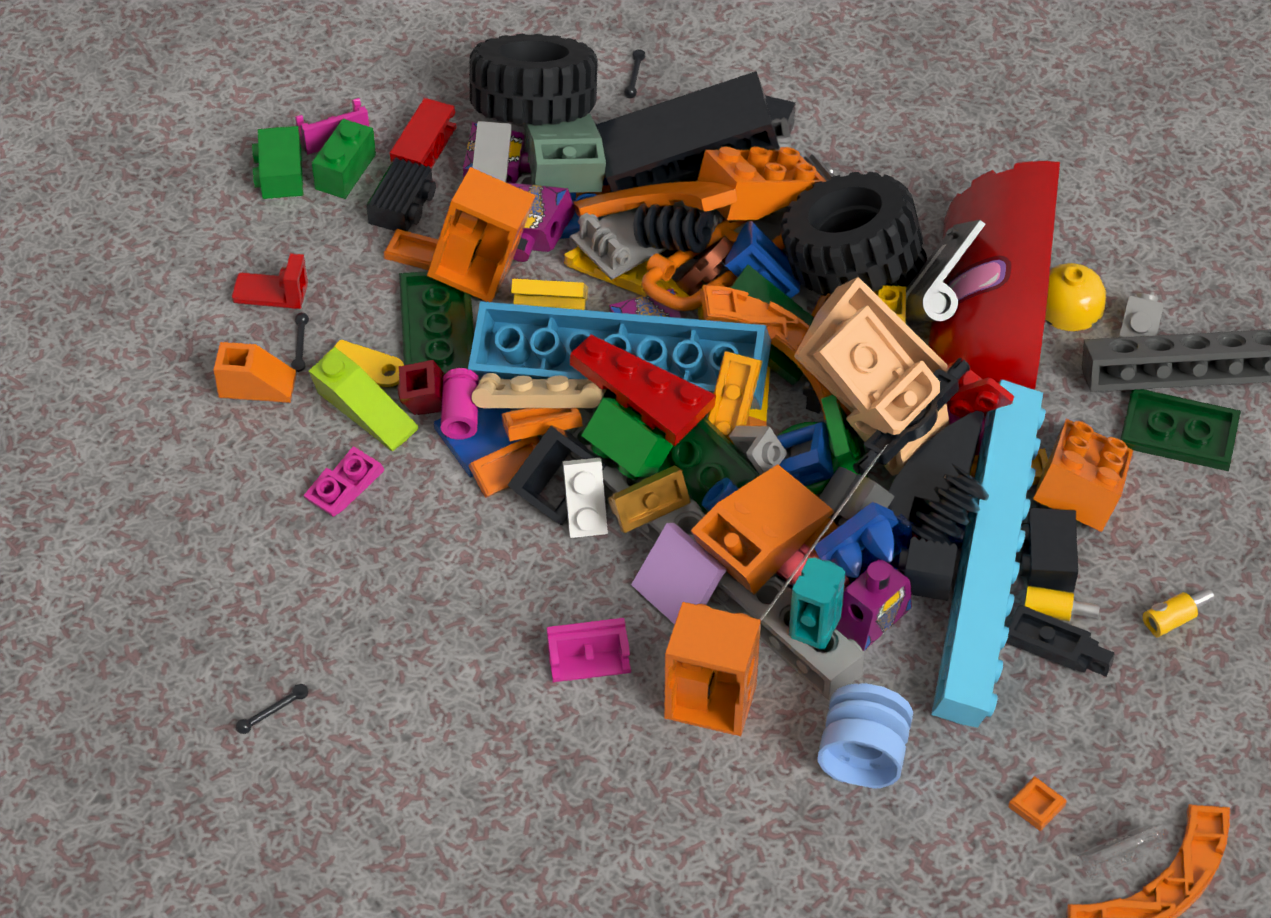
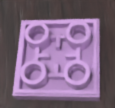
M666 523L631 585L675 624L682 602L706 605L727 569L675 523Z

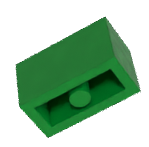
M342 119L312 162L315 190L343 199L347 198L376 155L372 127Z
M299 127L258 129V143H252L254 164L259 163V167H253L254 187H261L263 199L304 196Z
M610 398L602 399L581 435L592 444L591 450L605 459L611 458L619 464L617 469L623 475L633 480H637L638 477L648 478L657 474L673 447L665 439L666 433L660 428H650L642 421V415L631 406L625 408L616 399Z

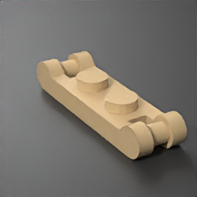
M486 373L473 391L472 401L479 408H595L600 404L607 389H600L589 379H568L566 376H552L548 379H532L530 376H517L512 379H501L495 373Z

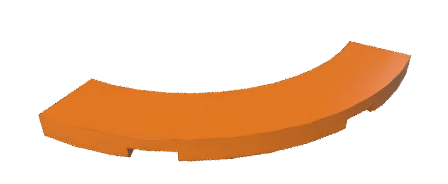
M673 182L610 192L573 202L575 212L579 217L585 213L600 217L634 209L643 203H646L649 208L653 204L672 206L675 202L682 201L687 207H694L707 212L734 204L738 200L735 189L728 185L714 182Z
M703 285L700 295L704 320L766 325L771 338V344L794 361L811 383L818 396L824 419L826 420L821 398L832 395V393L794 357L810 326L778 304L771 301L768 304L750 297L748 292L723 286ZM840 402L848 417L851 412Z
M1189 804L1185 836L1175 859L1168 868L1144 886L1142 891L1128 898L1122 899L1120 897L1093 904H1068L1067 918L1179 917L1199 899L1211 883L1220 865L1228 839L1230 807Z

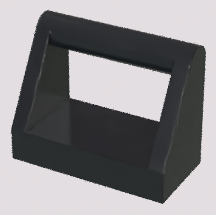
M551 425L511 479L508 486L556 523L563 525L568 518L566 496L558 507L555 508L540 493L571 451L583 459L598 457L570 432ZM602 461V471H603L604 468H605L607 465Z

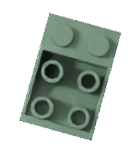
M590 114L583 118H576L575 121H564L553 125L550 123L542 125L524 123L533 185L568 188L569 193L602 192L606 160L602 138Z

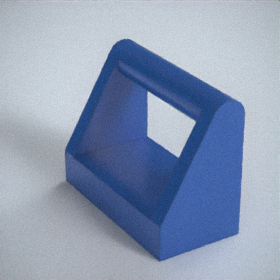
M752 221L747 222L727 255L725 266L738 277L740 272L747 265H750L789 298H792L800 292V282L792 274L788 257Z
M822 421L776 436L784 449L812 441L809 452L783 459L780 463V466L801 484L807 486L830 479L833 476L829 435L825 422Z

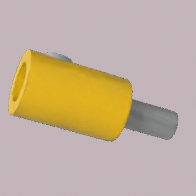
M1027 586L1024 606L1058 620L1069 622L1072 614L1098 618L1100 605L1074 601V593Z
M1209 588L1193 596L1182 592L1162 603L1154 604L1151 609L1143 613V622L1151 633L1158 638L1195 619L1198 615L1197 608L1214 600V594Z

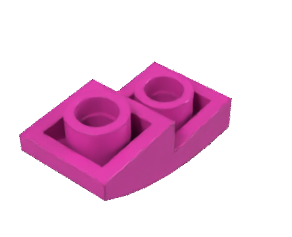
M353 446L333 471L326 467L303 496L306 500L334 517L342 512L384 472V468L380 462Z

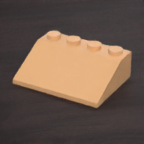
M859 277L838 286L817 312L794 355L851 413L856 407L813 354L862 307L869 306L914 363L922 360L932 373L938 369L946 372L948 367Z

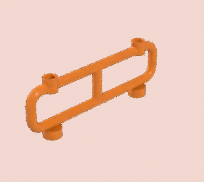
M725 219L717 224L707 248L724 235L735 243L739 233L734 230L748 220L729 223ZM781 234L771 240L780 250L785 248ZM677 251L668 258L658 253L652 255L646 266L647 273L643 276L641 283L645 294L676 311H691L701 307L700 290L689 297H679L656 284L660 280L669 281L677 268L699 253ZM728 270L708 285L730 287L737 276Z

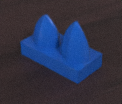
M872 502L818 542L814 549L819 559L831 561L843 568L846 572L845 576L857 578L862 565L861 551L864 548L881 560L892 561L894 538L891 528L899 522L893 510Z

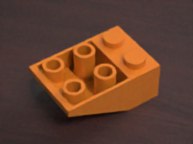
M721 147L719 150H705L697 182L720 183L735 189L738 201L734 204L717 208L726 220H758L788 206L792 201H797L798 195L804 190L809 191L812 189L814 184L820 181L823 183L827 181L816 171L813 165H810L800 155L799 151L790 147H781L780 150H766L761 147H751L750 150H736L731 147Z
M1066 419L1038 482L1033 500L1052 509L1076 510L1077 521L1102 532L1122 496L1133 450L1128 448L1118 438H1107L1094 432L1093 428L1084 422H1073Z
M777 464L718 502L690 531L695 541L727 569L726 572L754 595L820 528L834 511Z

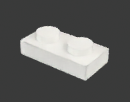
M590 458L562 461L570 538L608 534L601 459Z

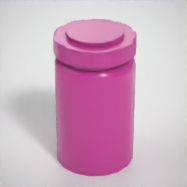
M456 368L449 370L443 376L441 431L452 439H467L474 436L477 432L478 406L472 401V393L479 384V377L472 370Z

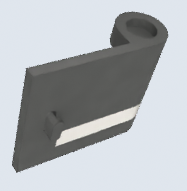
M976 220L953 225L946 232L944 239L906 288V321L911 323L944 321L954 315L957 310L958 299L955 292L943 281L986 225L983 221Z

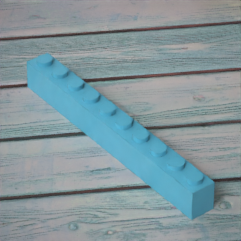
M1002 379L999 384L1014 396V400L1011 405L986 413L975 479L983 485L989 494L988 500L974 498L980 510L978 513L968 512L971 522L965 528L931 714L972 727H978L986 716L991 717L997 704L998 695L993 693L994 683L998 682L1003 669V661L999 660V653L1004 648L1009 634V628L1004 626L1005 617L1009 616L1014 603V595L1010 594L1011 584H1014L1020 568V563L1015 561L1016 552L1020 551L1025 538V531L1020 530L1021 522L1025 520L1030 508V500L1026 499V493L1033 484L1036 472L1034 468H1031V463L1039 451L1041 440L1036 438L1037 430L1042 426L1046 410L1041 408L1043 392Z

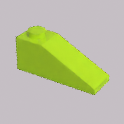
M336 347L330 350L309 370L317 393L392 452L419 429L418 425L359 365Z

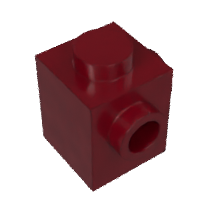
M434 360L399 366L398 397L401 404L405 405L414 415L442 411L443 376L445 373Z

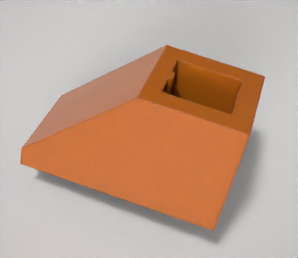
M220 342L213 369L219 398L291 403L297 376L295 369L257 344Z

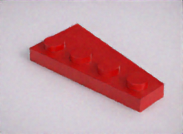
M592 334L570 353V365L600 389H610L616 394V401L625 408L633 407L642 414V421L652 429L655 427L660 428L666 433L665 439L674 446L715 407V394Z

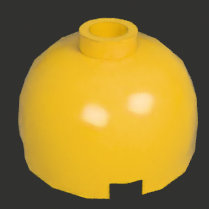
M1065 263L1051 268L1045 320L1052 323L1051 326L1066 331L1086 330L1092 327L1093 323L1102 318L1105 309L1106 290L1101 278L1091 268L1082 264Z

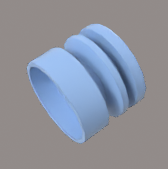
M867 683L849 684L838 688L831 695L829 711L826 717V728L823 730L817 761L822 770L839 782L874 789L893 785L901 776L906 751L905 744L908 742L913 718V710L909 702L892 690Z

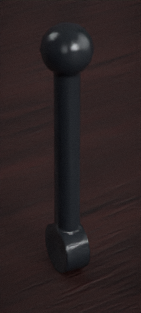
M635 50L632 53L635 61L629 86L624 90V95L627 98H634L637 94L635 85L640 63L645 59V52L643 50Z
M302 312L295 317V322L298 324L296 357L291 362V367L296 372H301L306 367L302 359L305 325L308 324L309 317L306 313Z
M304 684L295 685L290 695L248 720H239L236 724V730L240 734H247L251 731L253 725L294 700L304 699L308 695L307 686Z

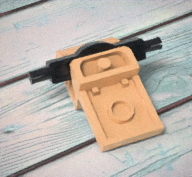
M868 305L860 308L813 354L856 407L846 420L865 442V454L853 464L854 471L861 475L864 474L882 450L883 452L873 466L879 462L886 467L892 476L899 474L908 460L928 440L949 426L946 403L959 391L958 380L970 370L969 364L965 360L962 361V358H958L946 372L938 369L932 373L922 360L914 363Z

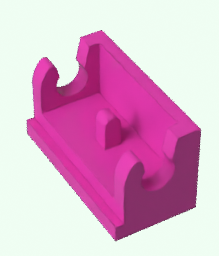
M360 98L352 100V112L335 117L331 116L312 124H304L303 115L295 117L296 126L299 127L300 141L307 155L319 152L342 119L369 126L368 111L365 106L361 107Z
M625 618L547 627V648L553 682L631 673L630 650Z

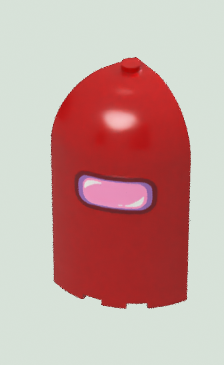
M1029 161L1015 163L1014 169L999 173L991 170L972 180L971 186L962 194L958 193L951 202L944 220L942 240L946 236V232L953 225L981 220L986 225L943 281L957 296L958 306L956 312L947 320L931 322L928 346L947 365L955 362L958 358H962V361L965 360L969 364L970 369L982 379L992 378L997 383L1002 379L1035 390L1047 306L1060 162Z

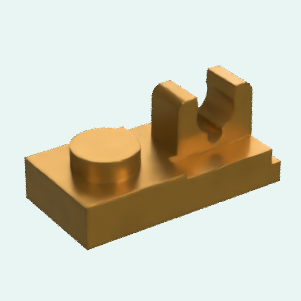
M672 466L643 479L641 482L612 494L613 496L608 498L612 513L617 516L623 533L629 532L691 503L682 470L677 466Z

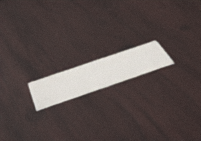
M883 450L869 465L867 470L864 472L862 477L859 479L857 484L854 486L852 491L849 493L847 498L844 500L842 505L839 507L837 512L834 514L832 519L829 521L827 526L824 528L822 533L819 535L817 540L814 542L812 547L809 549L807 554L804 556L802 561L799 563L797 568L794 570L792 575L789 577L787 582L784 584L782 589L779 591L777 596L774 598L772 603L764 612V614L760 618L761 621L766 616L768 611L771 609L773 604L776 602L778 597L781 595L783 590L786 588L788 583L791 581L793 576L796 574L798 569L801 567L803 562L806 560L808 555L811 553L813 548L816 546L818 541L821 539L823 534L826 532L828 527L831 525L833 520L836 518L838 513L841 511L843 506L846 504L848 499L851 497L853 492L856 490L858 485L861 483L863 478L866 476L868 471L871 469L873 464L876 462L878 457L881 455Z

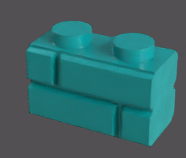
M814 557L808 558L801 571V576L798 577L792 588L789 635L792 639L818 649L826 648L832 636V631L836 629L842 614L846 573L842 567L828 560H820Z

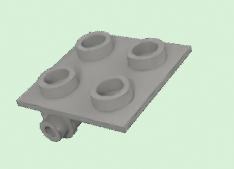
M631 210L610 214L601 220L594 214L585 213L578 220L580 231L570 236V239L611 280L649 260L655 253L660 254L667 250L665 248L655 249L653 247L643 248L639 246L633 229L635 214Z

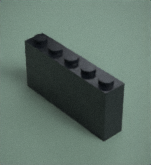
M757 71L596 124L602 138L605 154V174L612 192L641 186L673 183L697 176L700 172L705 150H719L721 147H731L736 150H750L751 147H761L766 150L780 148Z

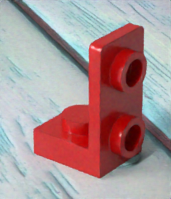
M290 253L287 266L281 268L279 276L239 273L232 293L233 303L301 309L308 286L304 255Z
M955 362L949 363V364H948V367H947V370H948ZM970 369L958 380L959 391L946 404L949 411L961 419L975 411L985 413L1011 405L1014 396L994 379H982Z

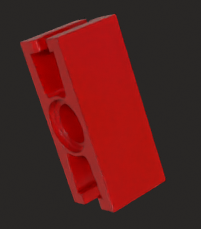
M424 98L392 148L390 161L392 162L397 157L400 160L404 159L406 162L410 160L412 163L423 164L425 167L429 166L432 169L456 130V123L449 121L455 115V106Z

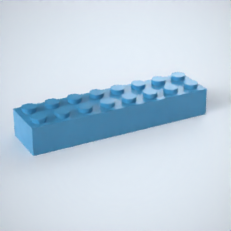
M480 301L468 366L469 370L478 375L479 382L486 373H495L501 379H512L517 376H530L532 379H548L552 376H566L568 379H588L570 365V353L592 334L713 394L725 351L762 360L750 409L761 410L771 347V338L766 325ZM607 389L604 396L616 397V394Z

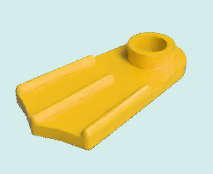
M339 340L334 346L359 365L379 386L393 387L399 384V366H404V363L399 358L344 340ZM387 371H395L392 376H384Z

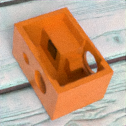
M470 167L451 200L427 276L486 302H493L510 269L536 195Z
M682 602L665 652V719L742 736L757 686L761 619L752 618L744 613L734 614L713 609L704 604L695 605Z

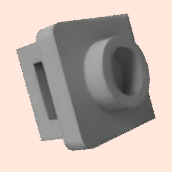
M1138 293L1137 297L1129 296L1119 337L1157 335L1165 303L1158 302V297L1146 293Z
M736 426L729 435L734 445L752 462L760 475L775 465H780L787 454L770 426Z

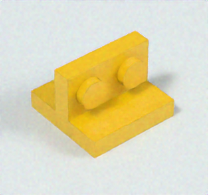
M512 279L511 293L514 294L513 304L585 310L586 301L588 300V286L585 283Z

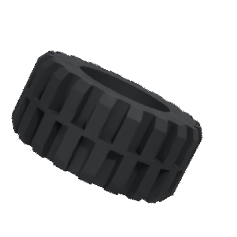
M516 34L514 36L503 35L496 39H486L485 42L478 43L470 53L469 100L478 113H482L487 118H496L497 121L501 122L508 121L520 125L524 123L532 125L550 123L553 125L564 121H575L576 118L585 117L596 105L598 59L593 49L588 47L587 44L583 42L578 43L575 39H565L556 35Z
M851 172L848 176L841 177L837 175L824 183L820 181L814 184L812 189L809 191L804 190L798 195L797 201H792L789 204L780 224L781 237L793 276L810 291L813 290L817 294L824 296L828 293L832 294L838 286L857 277L873 292L882 289L883 285L888 282L894 283L900 278L902 272L907 273L912 268L914 261L917 260L922 250L921 246L923 244V236L912 194L900 181L886 174L881 177L877 172H868L867 174Z

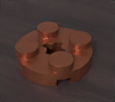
M724 235L677 280L676 285L689 296L695 294L705 285L701 280L708 284L721 272V267L723 266L721 261L725 264V259L734 243Z

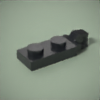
M1018 606L1007 626L1009 634L1006 643L1074 671L1077 670L1085 673L1086 669L1107 677L1113 665L1115 652L1098 646L1099 642L1091 638V632L1026 606Z

